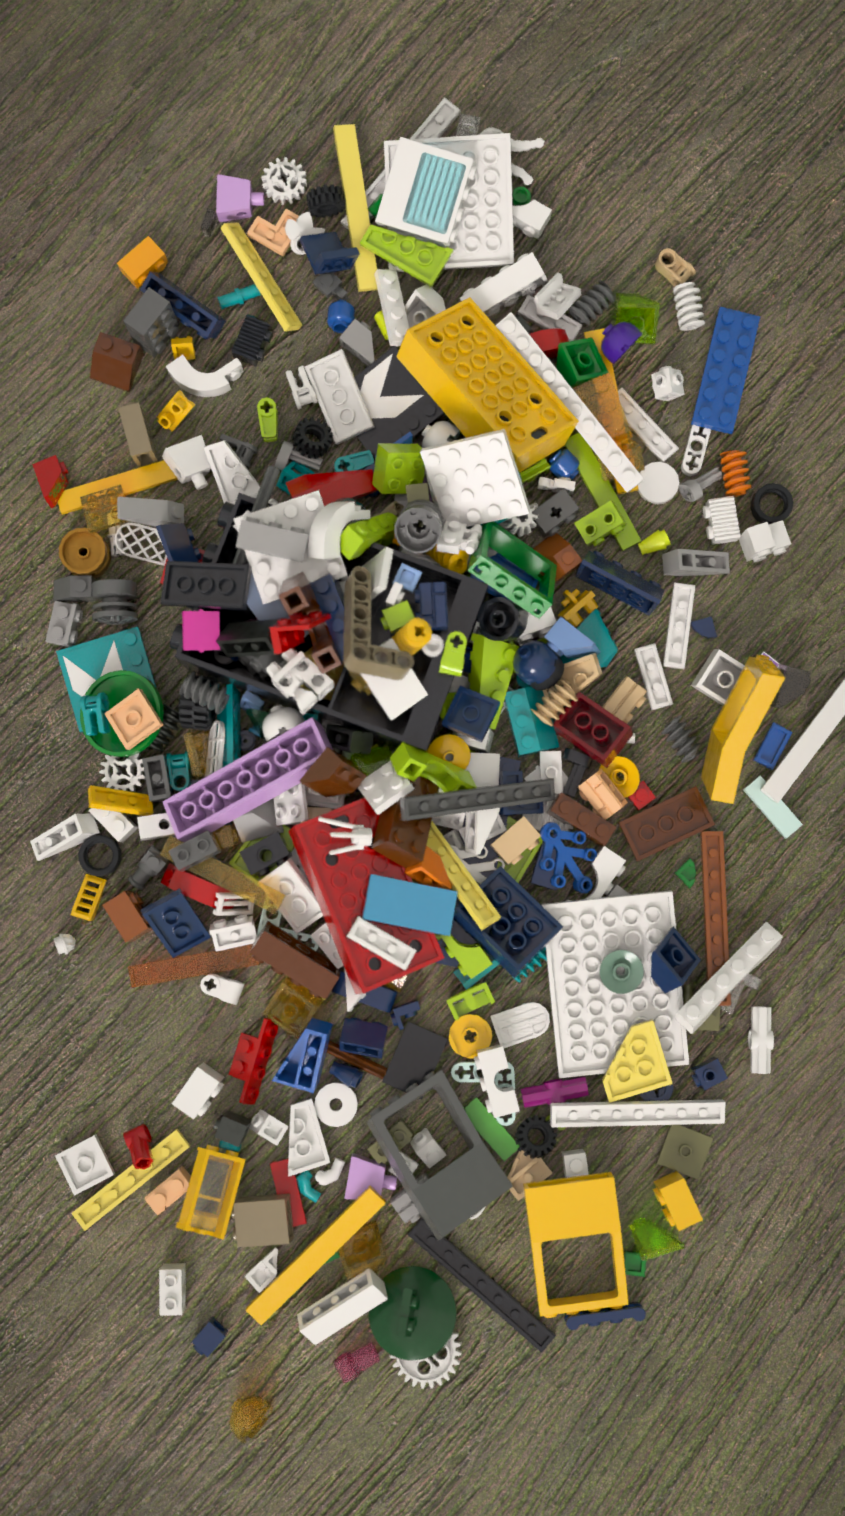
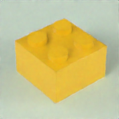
M675 1171L653 1181L656 1188L652 1190L661 1206H665L662 1212L671 1227L675 1226L680 1231L703 1220L687 1183L679 1172Z

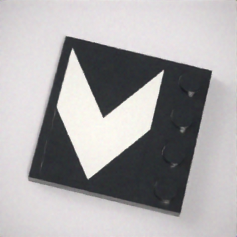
M396 346L389 349L355 377L375 428L357 435L364 447L371 451L374 460L377 455L378 443H394L409 432L412 433L414 439L424 431L428 424L431 426L445 415L443 410L396 357L399 351Z

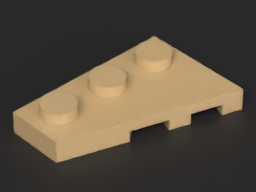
M596 653L564 664V672L561 679L574 690L575 695L603 674ZM560 680L556 683L557 685L563 686ZM554 686L543 690L545 697L550 699L549 690L556 693Z

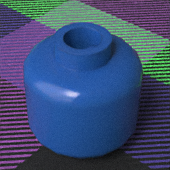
M338 300L329 305L327 323L333 331L343 333L355 319V309L347 301Z
M567 449L557 450L548 460L551 466L550 471L558 479L559 477H564L572 480L579 473L577 468L580 461Z

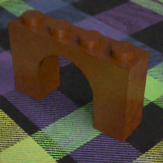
M303 571L283 581L278 597L288 615L295 612H302V615H308V613L313 611H321L314 591ZM324 621L308 629L313 644L311 656L321 674L342 665L326 622Z

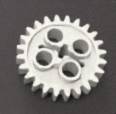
M453 1333L448 1343L444 1346L447 1349V1356L440 1357L437 1353L432 1356L438 1361L439 1366L434 1364L431 1357L423 1360L409 1361L390 1355V1358L397 1359L393 1367L400 1366L401 1368L398 1376L405 1373V1382L410 1378L413 1379V1387H415L417 1382H421L422 1389H424L426 1383H429L432 1389L434 1381H437L441 1386L442 1377L449 1381L448 1371L455 1374L456 1369L452 1365L460 1364V1361L455 1356L462 1355V1351L456 1350L462 1344L460 1341H455L459 1333ZM427 1361L430 1364V1371H421L419 1362Z

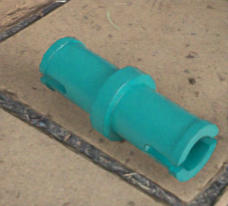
M254 283L242 289L235 288L233 292L217 297L221 310L236 304L242 305L244 301L261 296V293Z

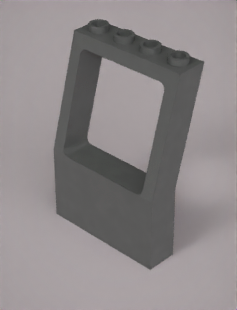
M442 1070L438 1073L432 1071L423 1078L424 1082L420 1085L417 1083L412 1084L406 1089L407 1093L400 1097L398 1094L388 1101L389 1106L382 1109L380 1106L370 1113L371 1118L367 1121L369 1128L407 1195L438 1241L513 1187L481 1140ZM434 1089L439 1094L468 1145L469 1151L424 1183L419 1184L384 1122Z

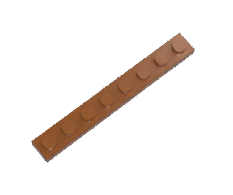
M723 831L700 832L707 981L729 960ZM731 992L718 1006H731Z

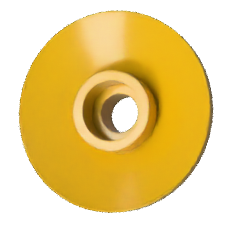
M444 734L432 741L427 753L447 761L445 756L449 753L452 754L453 759L447 762L462 769H466L470 762V749L467 743L457 735Z
M616 756L608 768L603 765L600 766L599 770L602 768L624 798L629 797L637 790L640 783V773L637 766L630 759ZM619 772L623 773V780L618 778Z

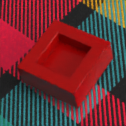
M641 781L637 790L628 798L635 808L640 810L656 797L646 783Z

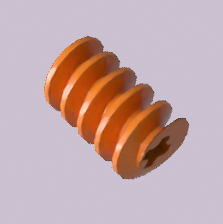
M732 450L720 454L723 457L720 460L721 464L724 465L722 472L725 473L723 480L726 481L724 488L728 490L725 493L726 497L745 495L746 490L752 487L749 484H745L746 481L750 480V476H744V473L748 472L749 468H743V465L747 464L748 460L741 459V457L747 455V452Z

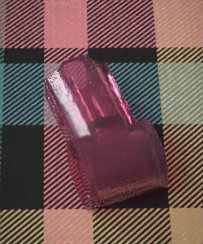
M371 1342L352 1353L346 1352L338 1356L333 1361V1364L342 1382L347 1383L355 1379L361 1371L380 1362L381 1359L375 1345Z

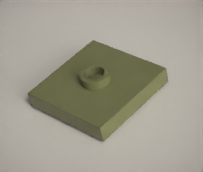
M670 1125L656 1163L698 1180L713 1138L683 1125Z

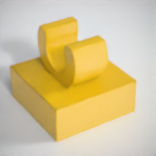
M176 337L171 339L174 360L181 355H184L186 360L196 359L192 337Z

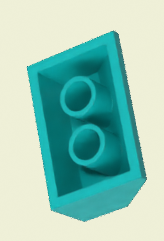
M526 687L506 693L504 704L518 758L560 747L554 727L544 724L530 710L538 711L536 707L537 702L544 705L542 700L544 696L543 690Z

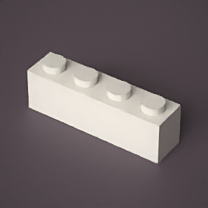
M370 1268L298 1313L300 1332L314 1345L318 1344L387 1300L385 1283Z

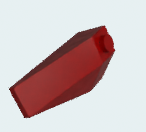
M372 469L305 474L286 482L292 499L319 490L324 507L337 501L351 502L378 491L372 485L374 475Z

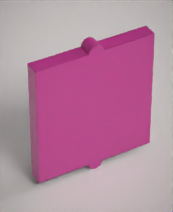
M203 609L198 611H182L183 650H199L201 653L204 650H220L216 642L220 636L219 611H203Z

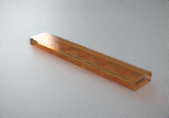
M253 944L220 951H210L128 966L131 988L260 965V962L252 957L253 954L250 951Z

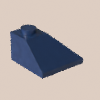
M674 926L669 929L652 952L651 977L664 993L682 986L701 961Z

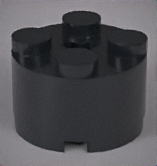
M495 597L482 604L478 611L477 620L481 628L480 631L486 638L493 641H513L525 631L528 612L507 597Z

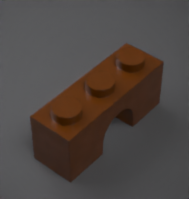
M562 792L555 797V800L546 812L561 823L569 824L584 832L586 838L599 847L607 844L616 829V826Z

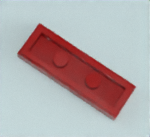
M288 1158L270 1162L277 1194L290 1193L293 1227L306 1224L307 1220L296 1174L288 1177Z

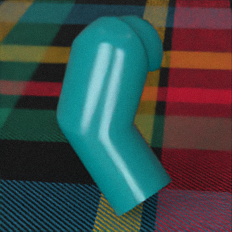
M309 1171L301 1172V1175H298L297 1178L299 1191L316 1203L321 1193L311 1187L310 1180L312 1174Z

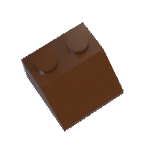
M100 332L93 349L90 379L130 392L144 356L140 345Z
M327 746L299 781L325 797L353 793L361 785L366 775L351 760Z

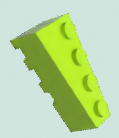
M472 633L473 651H470L472 664L471 673L468 676L470 690L500 701L499 709L489 727L496 730L514 669L513 658L519 646L503 641H493L484 635Z

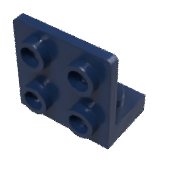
M336 232L305 235L300 238L302 247L315 274L351 269L360 255L357 247L343 248Z

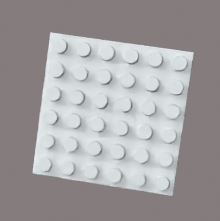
M510 133L410 139L474 159V166L477 167L474 179H470L468 188H470L468 200H464L461 207L464 209L461 222L457 221L455 227L458 230L454 243L451 242L449 247L454 249V252L444 269L513 265L514 242ZM399 140L384 141L386 183ZM423 153L403 216V222L405 223L409 216L427 153ZM431 155V158H430V161H429V164H428V168H427V171H426V174H425V178H424V181H423V184H422V188H421V191H420V194H419V198H418V201H417V204H416V208H415V211H414V214H413V218H412V221H411V224H412V225H413V222H414V219H415V215H416V212H417V209H418V205H419V202H420V199H421V195H422V192H423V189H424V185H425V182H426V179H427V175H428V172H429V169H430V165H431V162H432V159H433V155ZM440 157L437 158V161H436V164H435V168H434V171H433V174H432V178H431V181H430V184H429V188H428V191H427V194H426V197H425V201H424V204H423V207H422V211H421V214H420V217H419V221H418V224H417L418 227H419L420 222H421V218H422V215H423V212H424V209H425V205H426V202H427V199H428V195H429V192H430V189H431V185H432V182H433V179H434V175H435V172H436L437 165H438V162H439ZM444 159L442 168L438 177V181L435 187V191L432 197V201L423 228H426L446 159ZM450 161V164H449V167H448V171H447V174H446V177H445V181H444V184H443V187H442V191H441V194H440V197H439V201H438V204H437V207H436V211H435V214H434V217H433V220H432V224H431V227H430V230H431V231H432V228H433V225H434V222H435V218H436V215H437V212H438V208H439V205H440V202H441V198H442V195H443V192H444V188H445V185H446V182H447V179H448V175H449V172H450L451 165H452V162H453V161ZM459 163L456 164L436 232L439 231ZM465 165L462 167L442 234H446L465 174ZM387 226L388 230L397 232V234L411 236L417 240L435 243L437 246L446 248L442 242ZM389 263V270L404 272L403 270Z

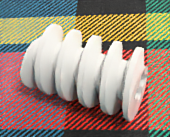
M693 282L682 283L673 288L674 301L677 303L675 308L678 311L676 314L679 319L678 325L682 331L694 330L705 324L704 320H699V318L704 316V313L697 312L703 308L702 304H696L701 301V296H695L700 292V289L694 288L695 283Z

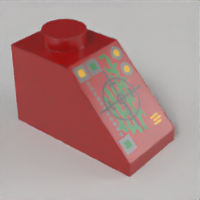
M56 455L32 464L43 497L50 508L56 506L69 483L66 476L69 473L65 462H60Z

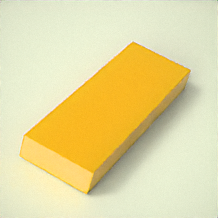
M90 785L88 788L89 808L141 816L153 815L154 813L153 802L149 801L148 794Z

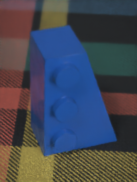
M312 1018L279 1067L272 1081L314 1093L320 1082L333 1024Z

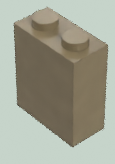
M125 403L123 407L118 409L131 457L138 468L159 462L147 416L140 403Z
M290 1193L238 1197L234 1201L231 1216L235 1218L233 1237L234 1240H237V1247L290 1244L293 1240L294 1231Z

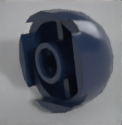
M529 641L521 645L516 651L513 658V668L517 676L527 685H531L530 683L533 682L540 684L547 680L555 671L554 663L555 659L557 660V656L545 643Z

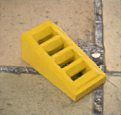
M86 874L70 915L94 921L107 880ZM89 881L99 884V888L89 886ZM86 890L95 892L96 896L85 894ZM83 898L93 901L92 905L82 902ZM80 907L90 909L89 913L80 911Z

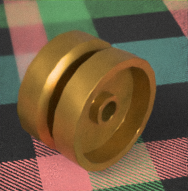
M76 528L69 531L61 540L59 557L62 564L75 576L92 575L94 578H98L108 570L111 563V551L108 544L96 531L88 528Z

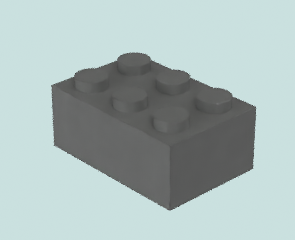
M150 287L123 320L133 342L140 345L141 349L154 358L157 354H161L164 351L167 341L170 337L173 338L177 334L180 326L170 302Z

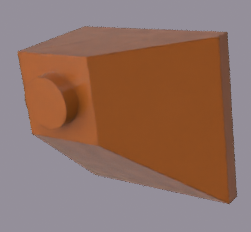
M558 533L552 537L549 536L533 548L557 565L555 584L579 568L583 561L571 544Z

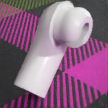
M335 1158L330 1170L325 1172L319 1170L316 1173V1181L320 1185H327L338 1180L345 1161Z

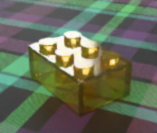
M610 373L572 388L616 444L633 437Z

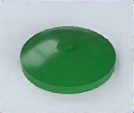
M126 670L109 672L98 678L85 693V695L90 697L97 696L101 692L106 693L110 710L134 691L141 689L163 722V702L157 688L149 679L138 673ZM80 709V722L85 737L95 749L110 756L128 757L140 753L155 740L161 729L160 727L135 747L127 750L111 724L110 733H100L97 728V735H86L83 711Z

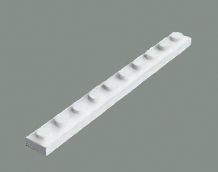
M512 312L509 313L495 326L578 419L579 422L575 427L624 490L627 493L631 491L644 478Z

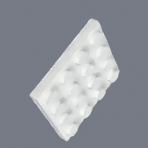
M505 429L421 449L420 453L436 500L444 517V523L446 521H458L467 524V527L475 524L529 514L530 507Z
M318 490L234 518L233 520L238 533L241 520H246V517L259 519V524L268 525L269 522L282 524V529L291 530V527L304 529V534H309L312 523L317 514L324 508V504ZM308 540L303 562L244 550L248 563L252 566V574L263 604L278 600V594L283 581L302 571L309 583L329 573L334 576L335 580L348 576L341 554L338 558H308Z

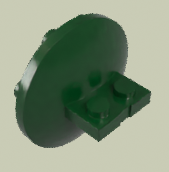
M402 1267L386 1275L382 1281L385 1283L388 1299L369 1311V1323L376 1341L386 1352L403 1360H423L435 1355L448 1343L456 1326L457 1306L451 1288L441 1276L423 1267Z

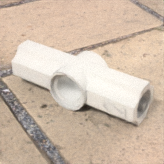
M751 1006V1030L748 1033V1046L751 1049V1073L771 1074V1050H773L774 1035L771 1030V1007Z

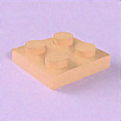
M137 689L105 713V716L127 750L135 747L164 725L141 689Z

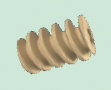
M562 679L560 681L563 686L554 685L556 693L551 690L548 691L550 699L542 697L544 705L536 703L538 711L530 709L544 724L553 726L551 718L560 719L557 712L566 713L563 708L564 705L569 708L572 707L570 699L578 701L574 690Z

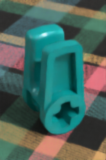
M370 450L339 457L334 464L335 472H342L341 466H345L347 471L364 470L374 463L373 455Z
M101 692L97 696L91 697L89 695L82 696L80 704L83 711L86 735H97V728L100 733H110V722L105 716V713L109 711V700L106 693Z

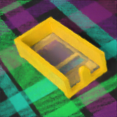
M207 1145L206 1149L198 1147L196 1161L176 1228L224 1240L246 1159L239 1158L238 1152L226 1150L225 1154L220 1153L219 1147Z

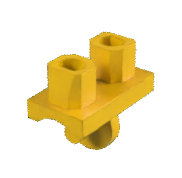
M179 390L157 416L158 423L164 429H170L173 432L193 409L195 404L188 400L183 392Z
M575 589L572 593L565 590L563 592L565 599L561 602V605L566 608L558 614V617L564 618L574 627L578 626L583 621V618L578 614L582 607L587 614L592 613L598 608L593 599L596 595L591 590L589 592L585 590L581 594L578 589Z

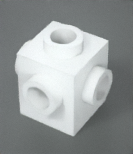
M665 366L660 368L658 372L651 374L655 399L670 401L685 395L684 379L681 370Z

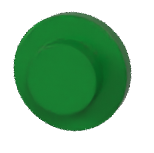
M517 187L512 191V204L514 206H523L530 203L531 193L527 188Z

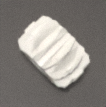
M535 507L530 508L529 514L518 516L522 518V521L516 519V517L503 521L507 523L504 529L510 528V533L514 535L517 532L518 537H522L524 533L527 535L531 533V528H535L537 525L533 520H536L538 515L532 514Z

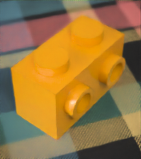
M148 236L117 264L120 271L138 289L143 285L149 272H161L166 267L168 260L165 253Z

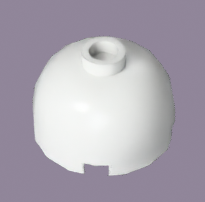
M439 421L433 426L428 424L421 434L424 436L422 448L456 441L460 435V430L449 421Z
M282 705L271 708V713L265 717L262 726L265 740L269 742L305 722L302 714L291 707L283 708Z

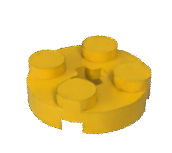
M465 1014L454 1021L450 1027V1045L462 1057L472 1059L478 1056L476 1050L487 1048L491 1044L492 1030L487 1021L479 1015ZM466 1031L476 1032L475 1041L470 1042L469 1039H464V1036L467 1035Z

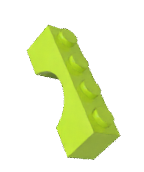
M387 512L348 525L340 536V552L348 560L359 557L373 543L386 547L389 546L395 538V524L398 517Z
M402 742L390 757L396 773L411 781H415L421 776L434 782L444 792L477 788L469 771L405 742Z
M451 933L450 936L435 934L439 941L443 939L447 945L444 949L448 955L458 960L460 964L457 967L464 976L468 974L472 979L493 964L479 943H462L455 939Z

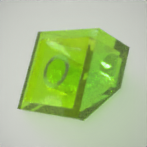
M616 293L614 326L619 322L632 323L642 333L634 344H655L660 303L635 293Z
M636 1219L632 1225H629L636 1252L642 1261L685 1248L684 1243L677 1234L650 1219Z

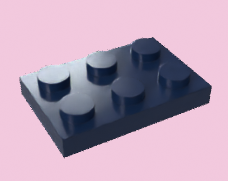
M180 888L141 909L142 915L172 958L211 938L208 929Z

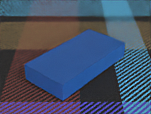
M773 722L753 761L773 770L792 731Z

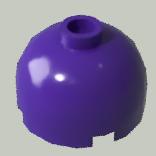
M619 322L615 326L610 324L603 331L605 336L601 342L602 352L609 362L615 364L631 345L638 340L642 333L629 322Z

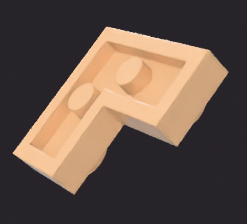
M285 209L276 226L257 216L247 235L279 255L284 256L290 247L291 241L285 232L286 222L288 219L296 222L299 216Z

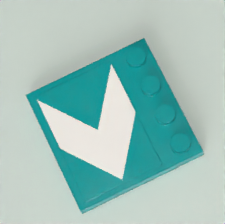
M138 626L56 651L79 732L83 733L80 722L81 697L85 695L89 687L101 676L118 670L132 671L149 679L157 688Z

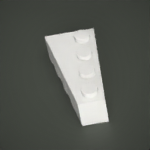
M533 252L530 254L526 253L520 256L513 265H506L501 268L494 277L489 276L485 278L478 287L466 290L463 296L460 297V300L463 301L471 297L489 318L501 310V306H512L516 303L518 297L534 294V290L541 285L544 287L549 281Z

